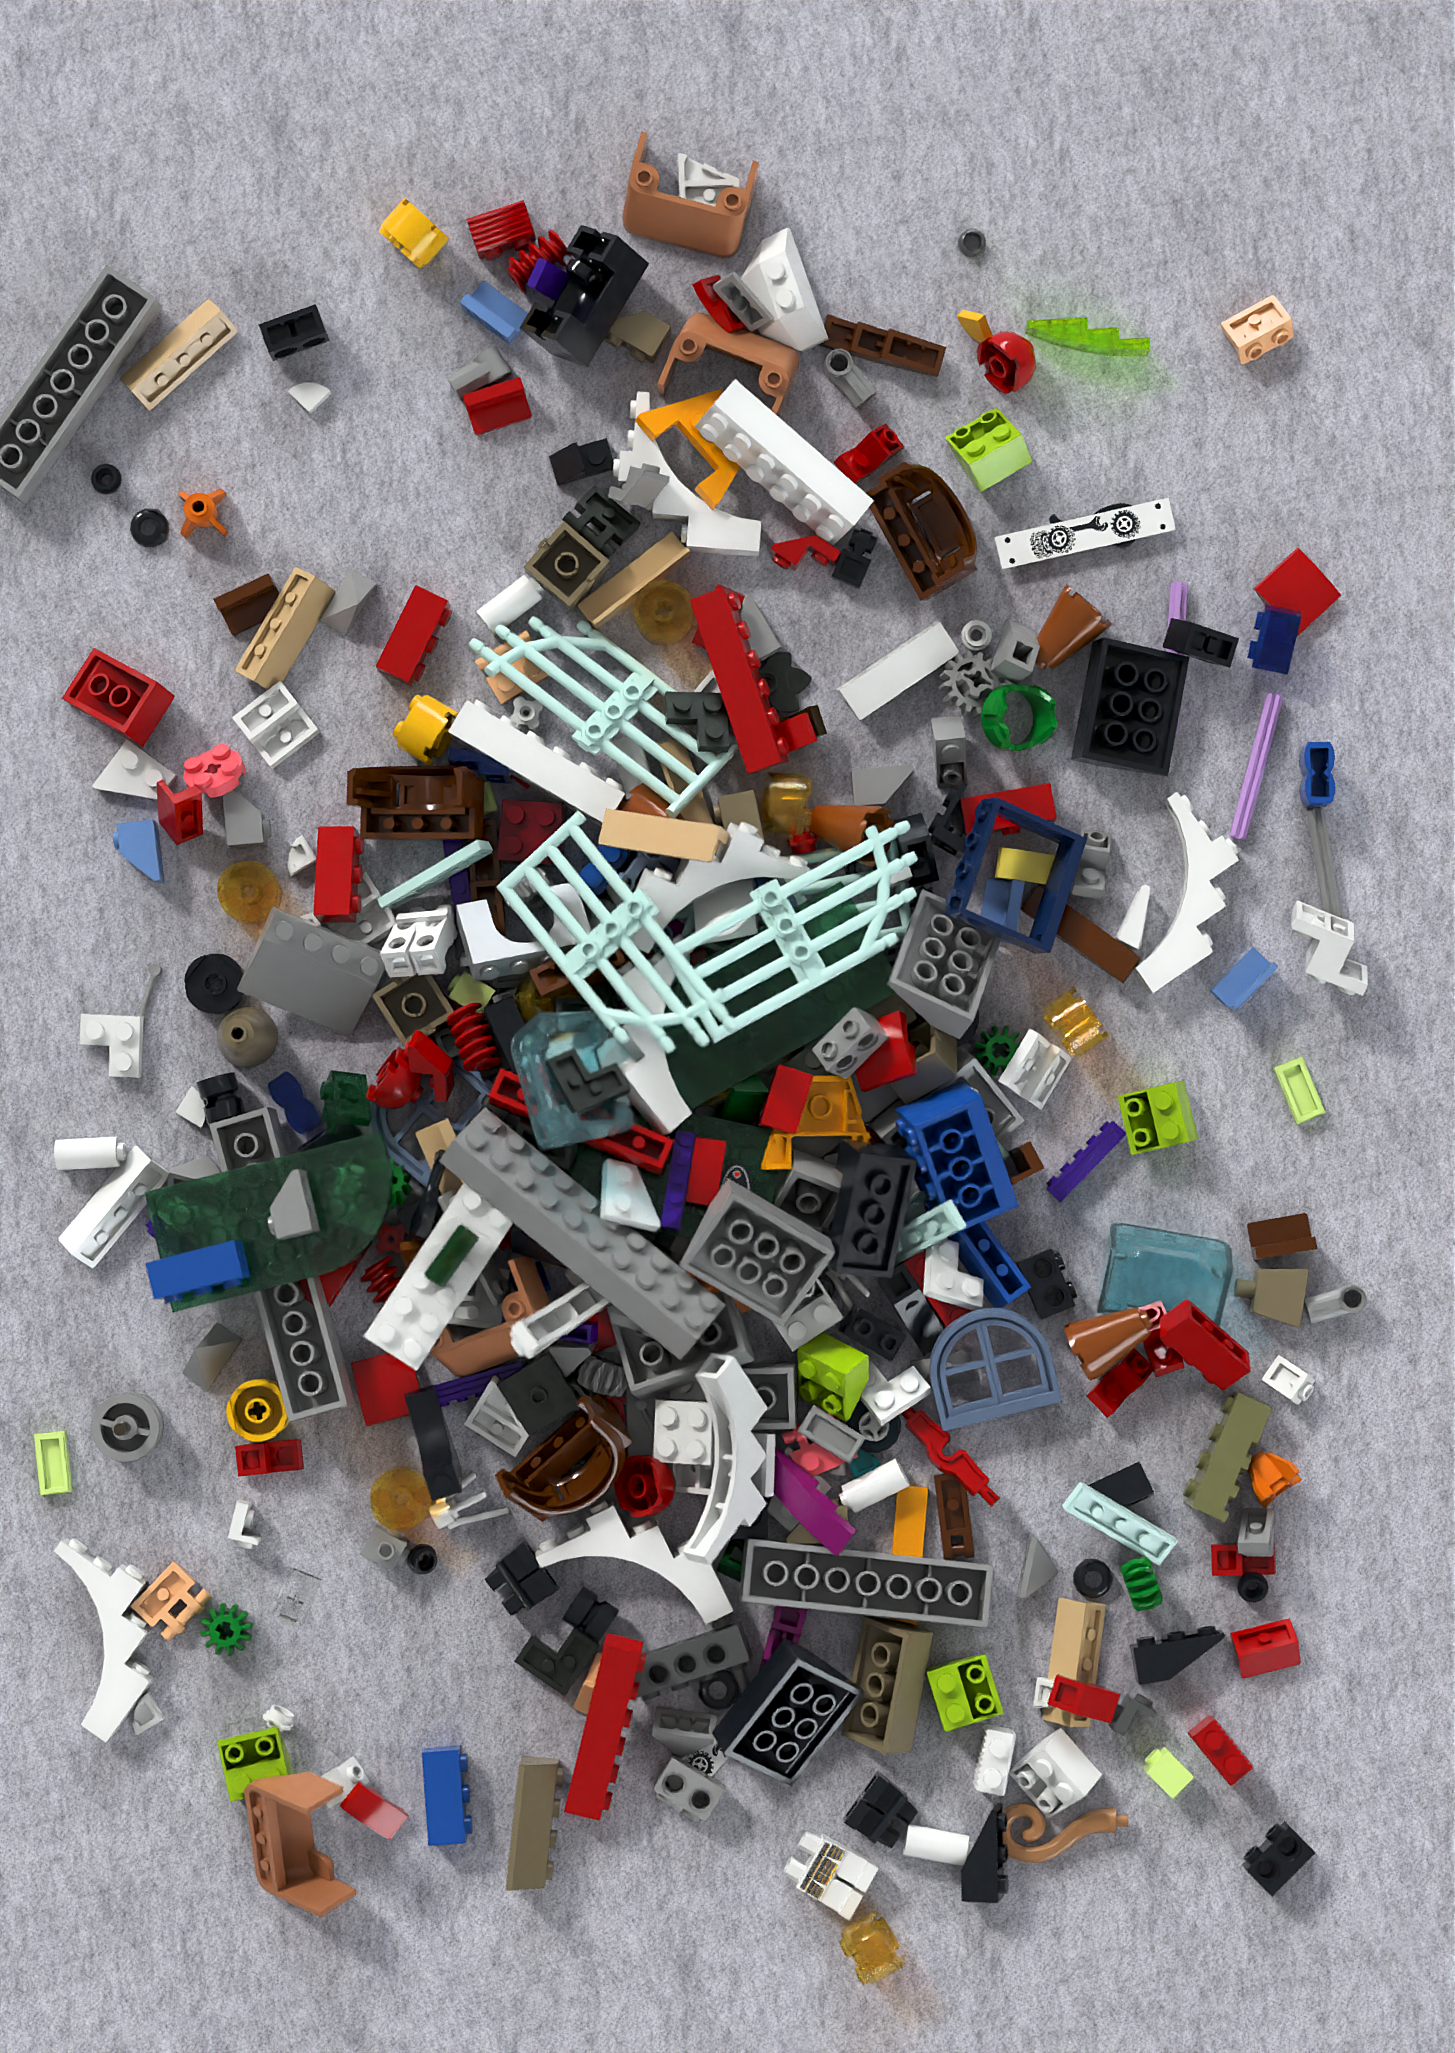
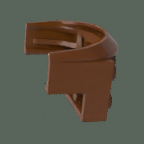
M905 461L877 478L880 484L866 492L874 500L869 508L920 601L929 600L978 570L975 566L977 541L970 519L957 496L937 473L926 466ZM927 491L931 492L927 496L912 504V501L915 498L919 497ZM912 512L914 513V515L920 522L921 526L923 527L935 553L932 552L930 546L928 545L924 535L922 534L918 524L916 523L912 515ZM960 548L959 550H957L956 552L952 553V554L949 555L948 557L943 558V557L947 556L948 554H950L951 552L955 551L956 549Z
M381 766L353 768L347 771L346 805L361 808V839L483 840L484 779L475 777V774L467 766ZM398 783H399V806L396 805V785H397Z
M597 1393L592 1398L584 1394L577 1401V1406L580 1409L513 1470L508 1472L502 1468L495 1475L504 1497L522 1507L541 1522H544L548 1517L571 1514L593 1504L614 1485L623 1469L625 1448L633 1441L614 1404L600 1393ZM596 1447L590 1458L579 1469L560 1479L583 1456L590 1453ZM556 1485L559 1487L564 1500L560 1499L555 1489Z

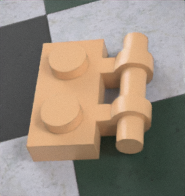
M527 630L517 635L525 642L532 640ZM506 641L493 649V651L502 656L514 648ZM525 656L511 664L536 685L550 677ZM482 657L475 660L480 671L490 664ZM498 672L493 677L485 678L501 705L506 704L525 692L501 672Z
M173 1561L131 1607L152 1628L162 1619L168 1626L160 1634L167 1641H170L176 1634L180 1635L186 1629V1623L196 1613L200 1614L206 1608L205 1604L212 1595L203 1588L194 1596L189 1589L197 1581L176 1561ZM181 1599L187 1606L175 1616L169 1610Z

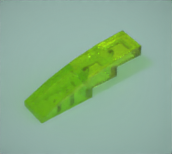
M1088 317L1028 320L1025 325V334L1056 346L1084 353L1109 356H1148L1150 351V337L1119 339V327L1088 329Z

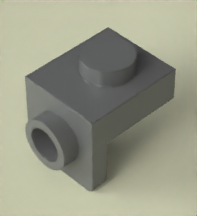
M1127 1693L1122 1703L1117 1705L1113 1721L1109 1726L1112 1730L1123 1736L1138 1709L1153 1718L1156 1716L1157 1712L1151 1707L1153 1702L1139 1693L1135 1697Z

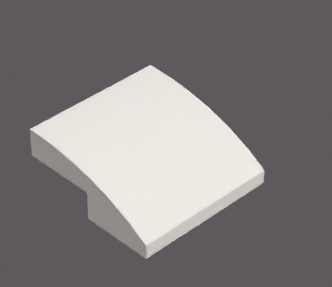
M281 681L277 682L232 717L272 769L320 733Z
M364 872L363 881L361 884H358V895L361 896L362 906L361 912L356 914V923L326 924L330 930L372 946L388 936L397 922L391 909L381 908L377 899L382 895L369 875Z
M754 878L740 879L715 887L695 898L693 905L696 932L752 903L753 901L749 893L756 889ZM759 913L700 945L758 934Z
M1029 1029L998 1082L1041 1110L1072 1057L1061 1048L1051 1044L1039 1033Z

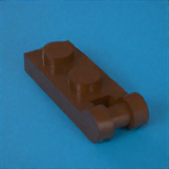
M934 1475L943 1559L953 1560V1557L965 1555V1558H973L974 1546L967 1490L953 1475ZM962 1535L963 1543L952 1544L951 1536Z

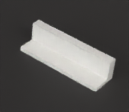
M934 622L844 683L836 691L841 699L848 703L856 717L862 720L955 657L959 650L942 624Z
M134 1146L127 1154L125 1161L120 1163V1167L113 1171L62 1233L59 1241L71 1255L94 1269L168 1179L169 1172L149 1158L138 1146Z

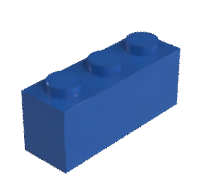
M985 1221L945 1238L959 1243L958 1258L969 1274L984 1279L983 1293L993 1308H1003L1031 1288Z
M232 1240L145 1263L153 1299H164L165 1304L183 1300L182 1294L193 1292L194 1296L212 1293V1286L223 1284L224 1289L242 1285L241 1279L250 1277L241 1240Z
M461 1745L424 1748L422 1751L428 1846L466 1843L467 1834H472L471 1815L466 1816L465 1803H470L469 1784H464L463 1772H468L467 1753H461Z

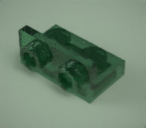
M331 1070L327 1081L322 1082L320 1087V1100H324L322 1120L327 1122L328 1134L334 1135L339 1123L369 1127L372 1115L370 1101L366 1099L368 1090L366 1074Z

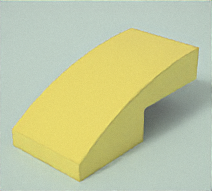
M1000 847L995 878L1010 881L1018 880L1045 886L1055 855Z

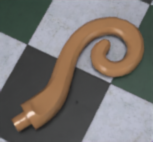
M1026 1803L1013 1804L1002 1811V1813L1007 1814V1830L1003 1832V1844L1008 1846V1856L1024 1863H1040L1055 1858L1089 1834L1116 1833V1827H1128V1815L1116 1814V1808L1095 1809L1079 1816L1050 1842L1041 1846L1028 1847L1014 1841L1010 1832L1011 1825L1018 1817H1028L1032 1822V1827L1023 1831L1021 1837L1026 1842H1034L1042 1837L1046 1829L1043 1814L1038 1808Z

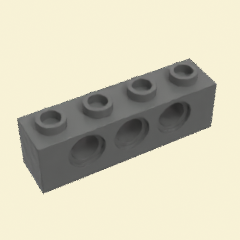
M741 1621L643 1653L647 1654L643 1672L636 1671L634 1681L640 1682L636 1698L642 1697L643 1701L660 1696V1690L671 1687L672 1691H677L688 1687V1681L700 1677L701 1682L719 1676L717 1671L729 1668L730 1672H734L747 1667L746 1662L750 1661L753 1655ZM710 1647H721L725 1652V1658L723 1660L713 1659L709 1652ZM685 1655L693 1657L696 1662V1668L693 1670L685 1669L681 1665V1657ZM655 1665L663 1666L667 1671V1677L662 1680L655 1678L652 1674V1667Z

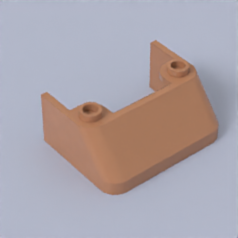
M641 131L629 175L622 215L623 226L626 231L635 236L719 258L734 256L741 243L759 174V162H752L746 188L727 187L723 189L717 198L716 206L692 201L657 191L660 181L659 173L652 165L644 163L648 150V137L646 132Z
M696 313L690 316L674 341L658 381L659 395L665 396L678 361L684 363L696 362L701 358L704 350L708 349L761 370L758 379L759 387L766 395L776 398L771 411L779 417L799 368V355L796 350L746 329L728 333L712 316L705 313Z
M523 1255L508 1261L519 1291L507 1295L502 1302V1313L506 1321L505 1323L458 1341L454 1340L447 1326L444 1328L429 1353L453 1375L466 1377L520 1356L511 1344V1327L520 1320L550 1305L533 1258Z
M311 1772L257 1779L245 1787L256 1878L260 1886L268 1893L321 1918L357 1894L355 1888L335 1879L332 1859L315 1850L311 1812L344 1793V1789L342 1786Z

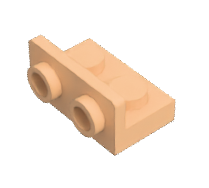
M1274 295L1221 323L1222 331L1237 350L1238 360L1242 365L1251 360L1258 359L1262 354L1277 346L1284 345L1294 337L1292 319Z

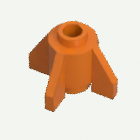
M221 488L209 494L194 493L188 495L183 490L178 494L185 501L184 513L186 519L180 532L183 537L187 539L196 527L208 528L213 526L224 537L229 533L217 521L218 508L216 505L227 495ZM199 507L204 508L203 511L197 513L196 510Z
M1263 1451L1256 1453L1251 1458L1250 1466L1247 1469L1251 1477L1256 1499L1263 1508L1268 1507L1275 1497L1302 1480L1298 1475L1300 1473L1292 1462L1272 1452L1264 1454Z

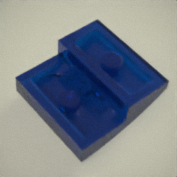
M456 748L448 749V761L451 766H467L470 770H478V775L481 779H484V782L512 784L509 768L500 762L473 751Z

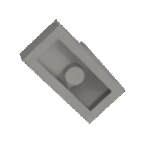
M1243 1508L1238 1537V1553H1243L1244 1556H1273L1274 1509Z

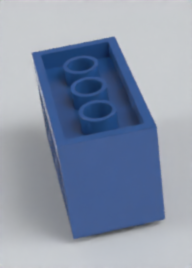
M957 1082L895 1109L899 1118L895 1121L897 1130L902 1138H906L908 1144L905 1151L917 1159V1174L914 1175V1179L921 1192L924 1191L927 1200L923 1202L926 1212L951 1199L967 1225L958 1231L960 1232L1019 1206L983 1099L965 1082Z

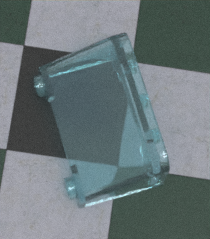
M595 1012L538 1013L512 1039V1056L534 1134L541 1148H558L626 1132L634 1125L632 1111L622 1101L614 1103L610 1101L580 1115L578 1113H571L545 1065L547 1059L575 1048L589 1074L602 1069L597 1050L607 1039L608 1029Z
M1128 1223L1112 1224L1108 1235L1097 1299V1313L1105 1315L1126 1310L1127 1307L1139 1308L1160 1300L1166 1313H1168L1181 1302L1188 1299L1220 1327L1233 1273L1230 1245L1224 1241Z

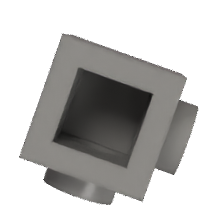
M377 1524L374 1526L360 1554L393 1571L397 1565L403 1567L411 1550L406 1548L409 1540L404 1538L406 1533L391 1525L386 1529Z

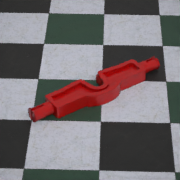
M910 1407L901 1413L907 1419L905 1427L922 1443L928 1459L938 1470L945 1474L953 1475L972 1496L979 1494L990 1507L1000 1499L987 1485L989 1478L978 1468L965 1450L960 1449L949 1457L943 1455L942 1449L950 1442L951 1437L948 1432L943 1431L922 1409L916 1412Z

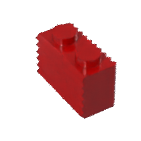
M524 200L466 219L479 259L495 260L503 256V252L513 248L515 251L528 249V245L531 242L536 241L535 232Z
M1208 1715L1188 1732V1735L1230 1786L1252 1770L1253 1764L1213 1716Z

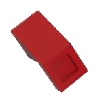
M884 424L871 431L856 447L841 454L833 463L846 477L856 484L870 476L905 446L898 439L897 434L887 424Z
M813 535L775 543L770 549V555L773 556L772 561L781 568L787 570L790 567L796 570L808 551L812 553L811 558L819 564L826 566L828 563L833 567L839 560L841 551L820 537Z
M415 1030L410 1042H406L404 1047V1059L408 1060L409 1071L412 1073L430 1074V1088L434 1089L435 1101L447 1102L455 1086L453 1059L422 1031Z
M1162 1301L1139 1307L1141 1312L1147 1311L1154 1327L1150 1328L1151 1335L1142 1343L1155 1377L1185 1368L1181 1355L1175 1349L1168 1348L1160 1338L1159 1319L1166 1314Z
M1134 1348L1095 1384L1086 1397L1108 1418L1152 1374L1153 1370L1150 1363Z
M1056 1674L1047 1704L1079 1716L1111 1724L1121 1693Z

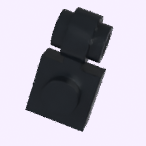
M863 528L861 530L854 529L848 546L853 547V552L843 548L832 574L833 579L860 589L871 563V559L862 555L865 553L871 554L877 541V537L872 536L873 532Z

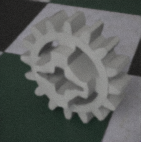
M967 651L963 655L958 653L944 665L945 671L939 676L940 679L945 681L939 686V690L947 692L943 700H951L953 702L951 706L953 711L958 707L961 708L962 716H966L971 711L973 718H977L982 712L985 700L976 702V699L987 698L994 689L1005 682V679L998 678L997 675L990 672L993 659L990 658L985 662L982 660L983 654L981 652L974 657L971 651ZM962 667H968V670L958 671Z

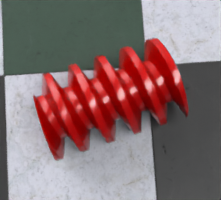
M553 230L547 232L549 241L541 236L537 239L539 248L532 243L528 245L529 255L522 250L518 251L519 262L513 257L508 258L509 268L505 266V269L523 294L527 293L525 283L528 282L539 257L554 265L558 262L563 267L567 266L565 256L568 255L572 258L566 251L567 247L561 238Z
M470 1003L452 1012L446 1020L448 1026L452 1027L450 1031L452 1037L456 1038L454 1042L456 1048L461 1049L458 1053L460 1059L465 1060L463 1063L464 1070L468 1072L488 1070L502 1062L501 1058L491 1057L498 1051L497 1046H487V1044L494 1040L493 1035H483V1033L490 1029L489 1024H479V1022L486 1018L485 1013H475L476 1010L482 1007L481 1003Z
M391 1255L365 1269V1274L360 1279L362 1283L372 1282L366 1289L367 1293H378L372 1300L373 1304H385L402 1278L393 1277L394 1273L398 1270L397 1266L387 1267V1264L392 1259Z

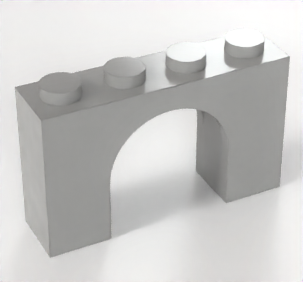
M570 883L550 886L584 931L589 934L591 928L581 896ZM486 899L456 905L457 926L474 982L493 980L510 974H523L553 960L538 940L529 943H518L503 937L494 926ZM546 902L552 924V929L548 934L562 952L567 954L578 944V941Z

